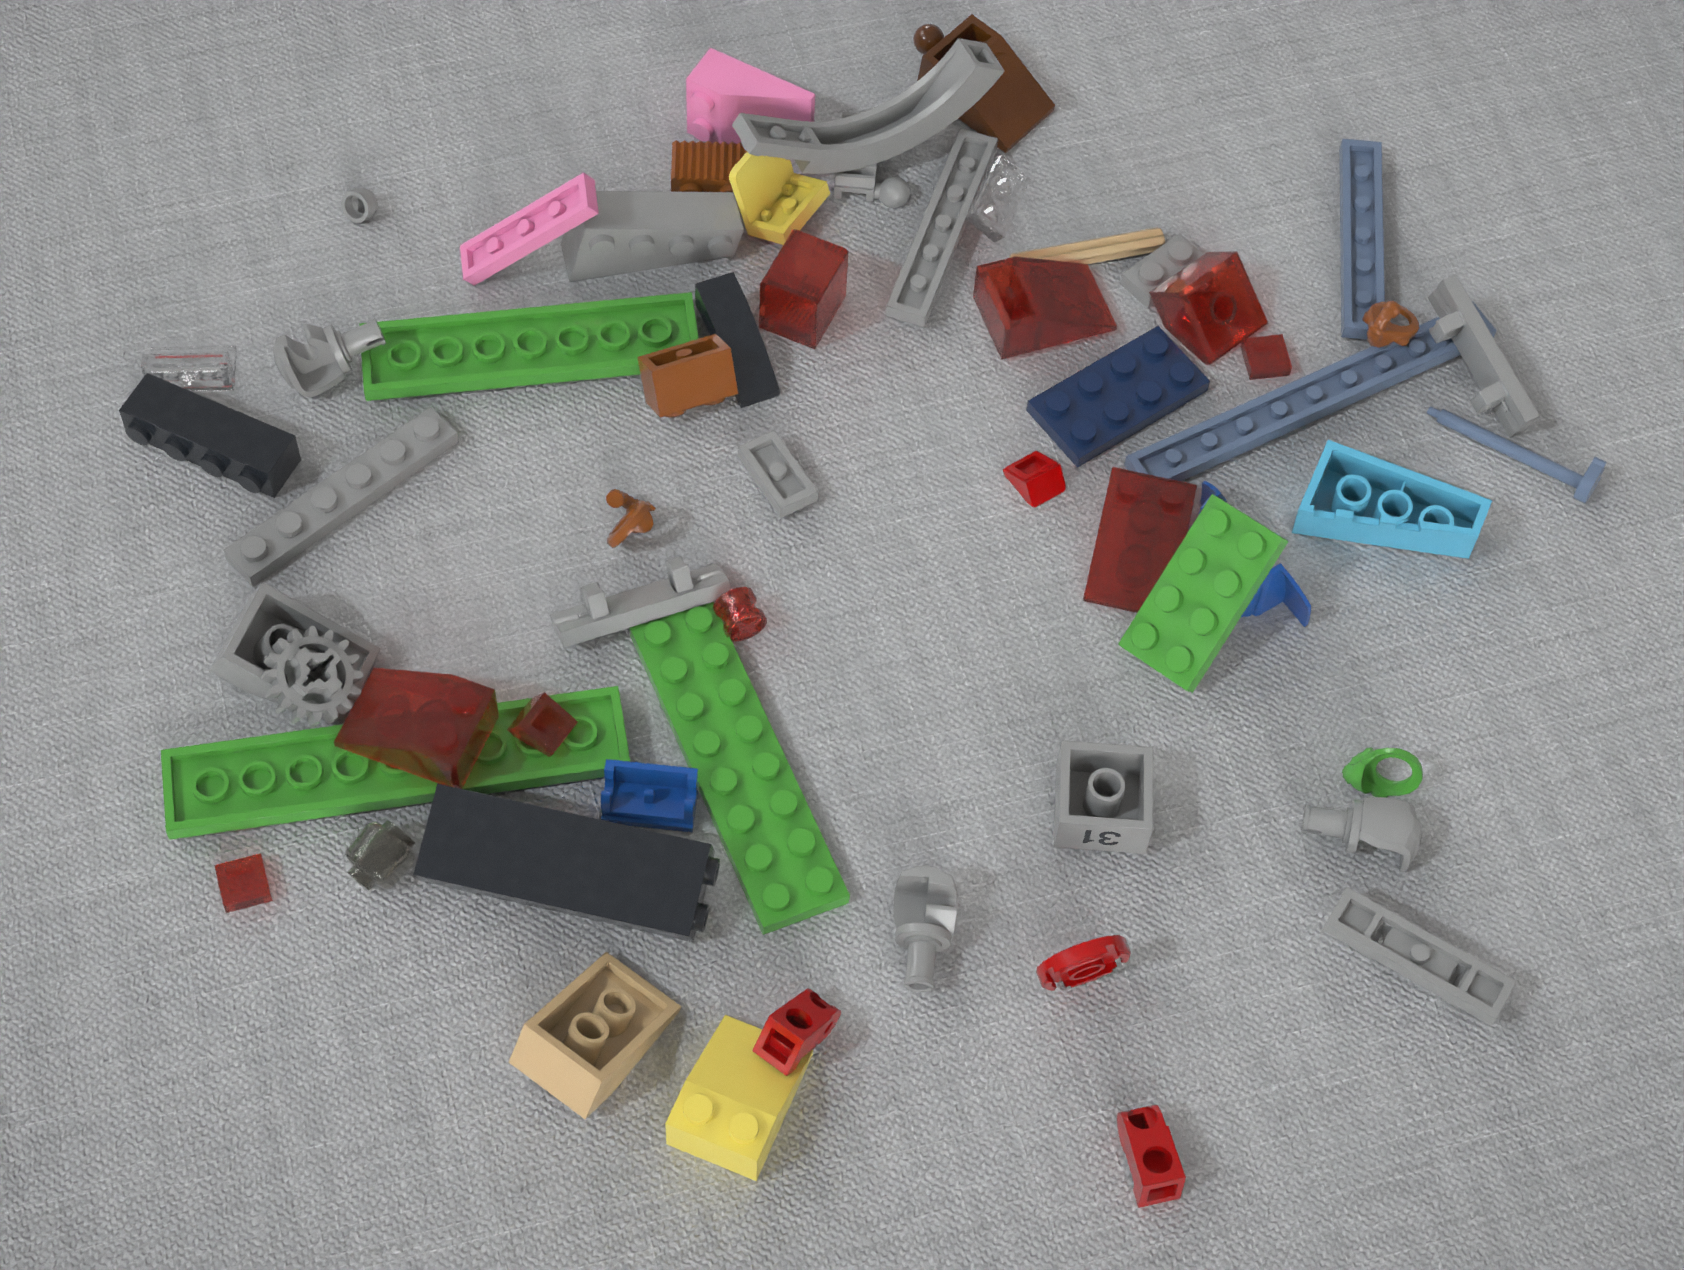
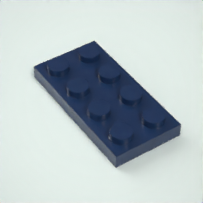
M1156 326L1028 400L1026 411L1078 468L1207 392L1210 380L1159 326Z

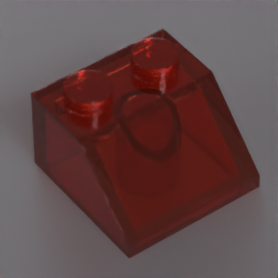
M1237 251L1206 252L1149 292L1165 329L1205 365H1211L1268 324Z

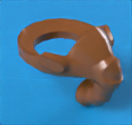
M1395 301L1373 304L1364 313L1362 318L1368 324L1367 340L1370 346L1378 348L1387 346L1392 342L1406 346L1409 339L1414 338L1420 328L1415 315ZM1402 314L1407 318L1410 325L1399 326L1391 323L1390 320Z
M617 489L609 491L606 496L608 505L613 508L622 506L626 509V514L607 537V544L610 547L615 548L631 532L646 533L652 529L654 523L650 511H654L656 507L649 501L634 499L623 491Z

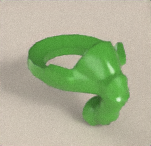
M1372 747L1366 748L1363 752L1352 757L1351 761L1342 770L1343 778L1347 784H1351L1359 792L1364 794L1371 793L1375 797L1387 798L1388 796L1409 794L1419 787L1423 779V769L1418 758L1400 748H1382L1374 751ZM1385 758H1399L1410 765L1412 774L1405 780L1391 781L1379 774L1377 764Z

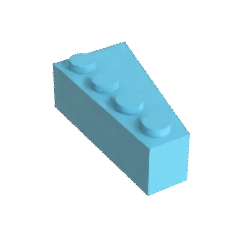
M1327 440L1298 509L1292 533L1469 559L1492 500Z

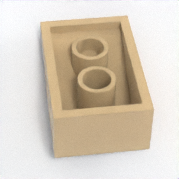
M605 952L523 1025L509 1063L582 1118L586 1119L616 1090L676 1017L682 1006L608 952Z

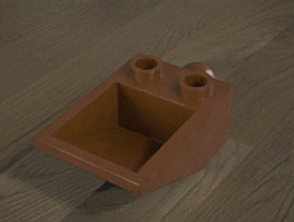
M973 14L945 37L942 30L934 24L920 26L913 38L915 48L923 54L917 81L926 75L945 56L958 38L987 43L1005 70L981 99L958 118L977 133L998 138L997 148L1005 154L1054 111L1055 104L1005 39Z

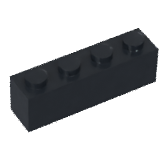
M146 373L119 409L125 432L134 442L144 446L150 444L165 451L167 455L177 461L187 460L201 466L204 471L214 477L224 476L236 481L244 489L252 493L261 492L275 498L301 461L295 435L149 373Z

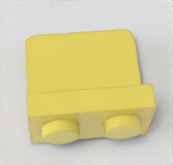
M746 152L738 163L734 165L729 174V180L747 234L785 246L792 241L830 195L827 181L794 173L791 161L783 158L754 156Z

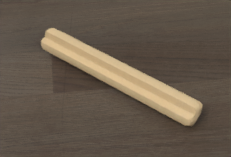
M1156 227L1012 253L1009 256V269L1013 277H1021L1148 254L1164 245L1165 237L1162 229Z

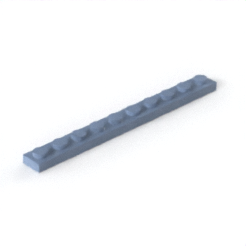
M1473 302L1494 338L1497 330ZM1437 317L1419 325L1418 332L1414 338L1409 339L1406 346L1392 342L1381 348L1369 347L1126 456L1124 466L1147 497L1461 354L1451 338L1440 343L1434 341L1429 329L1440 319Z

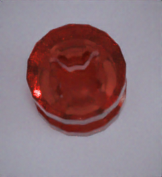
M749 587L731 589L722 594L713 604L716 616L720 617L725 623L723 631L726 637L730 636L731 640L735 642L755 636L767 624L764 612L755 606L757 598Z

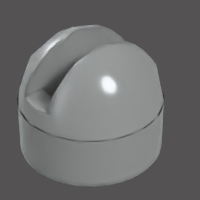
M355 188L343 195L341 207L343 213L350 221L360 223L375 214L378 202L372 191L365 188Z

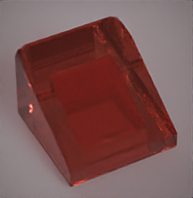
M543 692L528 702L507 730L514 737L550 757L578 721L549 695Z

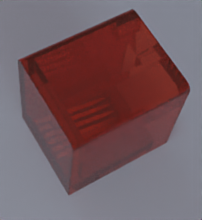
M793 229L760 283L759 328L816 349L846 297L848 250Z

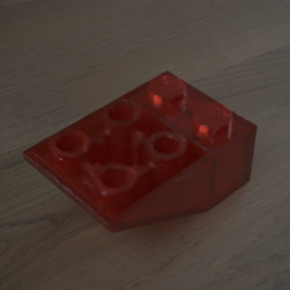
M1015 256L976 267L973 298L1001 360L1117 330L1114 318L1088 264Z

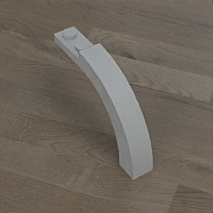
M958 38L945 56L920 80L894 98L870 110L842 119L819 122L740 113L732 126L741 139L743 148L754 156H769L786 160L794 159L801 172L807 174H827L855 170L892 158L928 140L949 126L978 102L1005 70L987 43Z

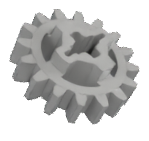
M310 626L304 632V636H302L297 628L293 629L287 635V641L280 638L272 646L275 653L270 652L263 660L265 665L272 668L266 670L261 675V681L272 683V688L265 694L266 699L276 697L279 699L280 703L275 710L278 714L286 709L292 711L291 723L296 724L303 716H306L310 727H315L320 723L321 717H323L327 724H331L338 718V712L345 715L353 707L349 700H355L362 692L353 684L364 677V672L353 670L352 665L360 657L358 654L347 656L344 650L347 648L349 641L345 639L339 644L332 641L333 630L329 629L322 637H319L315 626ZM307 649L316 650V651H319V652H321V653H311V652H310L309 650H307ZM320 666L322 670L317 674L316 680L314 682L311 681L304 687L303 683L308 679L307 675L311 671L314 672ZM337 670L339 673L340 680L337 678ZM285 673L288 675L289 687L285 679ZM303 700H315L318 704L308 703Z

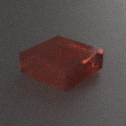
M1283 334L1242 338L1240 348L1249 380L1290 376L1292 365Z
M261 853L214 865L226 913L273 901Z

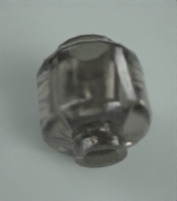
M388 819L383 825L375 821L370 822L345 850L347 860L353 865L347 873L368 891L374 884L385 890L392 889L414 864L416 856L411 848L416 843Z

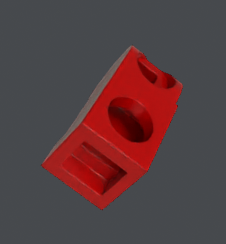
M807 988L769 1015L752 1051L781 1073L788 1076L797 1068L801 1058L830 1034L839 1020L841 1010L833 1005H829L816 992Z
M1155 1104L1118 1112V1134L1133 1178V1191L1138 1208L1180 1199L1186 1176L1169 1126H1166L1159 1106Z

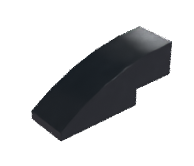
M734 272L696 283L695 305L709 334H717L731 348L738 394L735 397L740 407L743 408L780 396L778 383L763 339Z

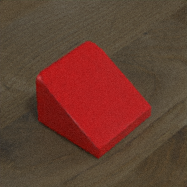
M1038 451L1030 453L1003 469L1005 477L1032 507H1037L1066 490L1061 464Z

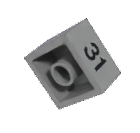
M1062 740L1056 763L1054 847L1146 854L1153 831V747Z

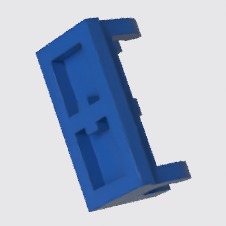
M606 759L604 768L605 787L604 791H601V820L634 827L693 833L698 799L697 768Z

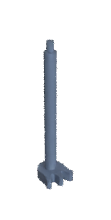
M1430 406L1427 414L1437 418L1436 422L1575 488L1576 491L1573 498L1585 504L1600 482L1601 475L1605 470L1604 467L1607 462L1594 457L1583 476L1445 409L1440 411Z

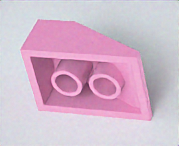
M710 48L686 78L687 133L701 141H709L712 144L716 141L720 144L724 141L728 144L732 141L736 144L741 142L732 126L740 113L814 122V93L715 49Z

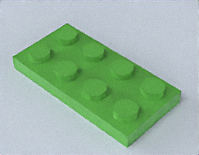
M1212 494L1118 645L1184 690L1193 693L1289 541Z

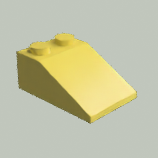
M725 1015L685 1080L665 1123L666 1144L757 1181L811 1060L813 1049L801 1058L797 1068L786 1076L752 1051L762 1029Z

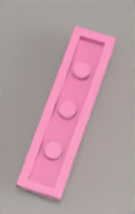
M582 173L460 245L463 280L475 286L599 214L594 179Z

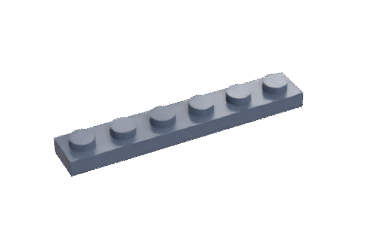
M1342 139L1339 148L1341 337L1367 340L1368 324L1362 320L1364 313L1373 304L1385 302L1382 142Z

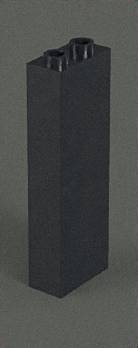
M437 784L413 875L425 883L694 942L696 931L704 932L709 905L704 904L703 900L707 885L714 887L716 884L720 859L714 858L715 850L712 844Z

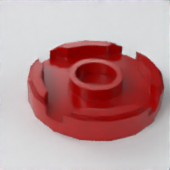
M1123 936L1100 937L1056 953L1044 960L1037 967L1036 973L1042 988L1054 991L1057 988L1055 982L1063 981L1065 987L1070 986L1072 988L1113 972V969L1117 967L1115 960L1120 958L1122 963H1126L1130 958L1131 951Z

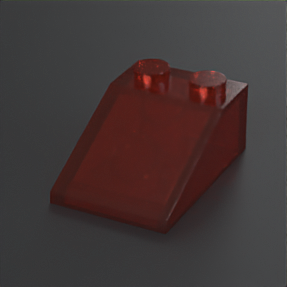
M1112 467L1083 601L1138 613L1188 533L1197 485Z
M373 668L361 694L358 696L334 740V745L438 784L462 789L499 717L495 689L453 674Z

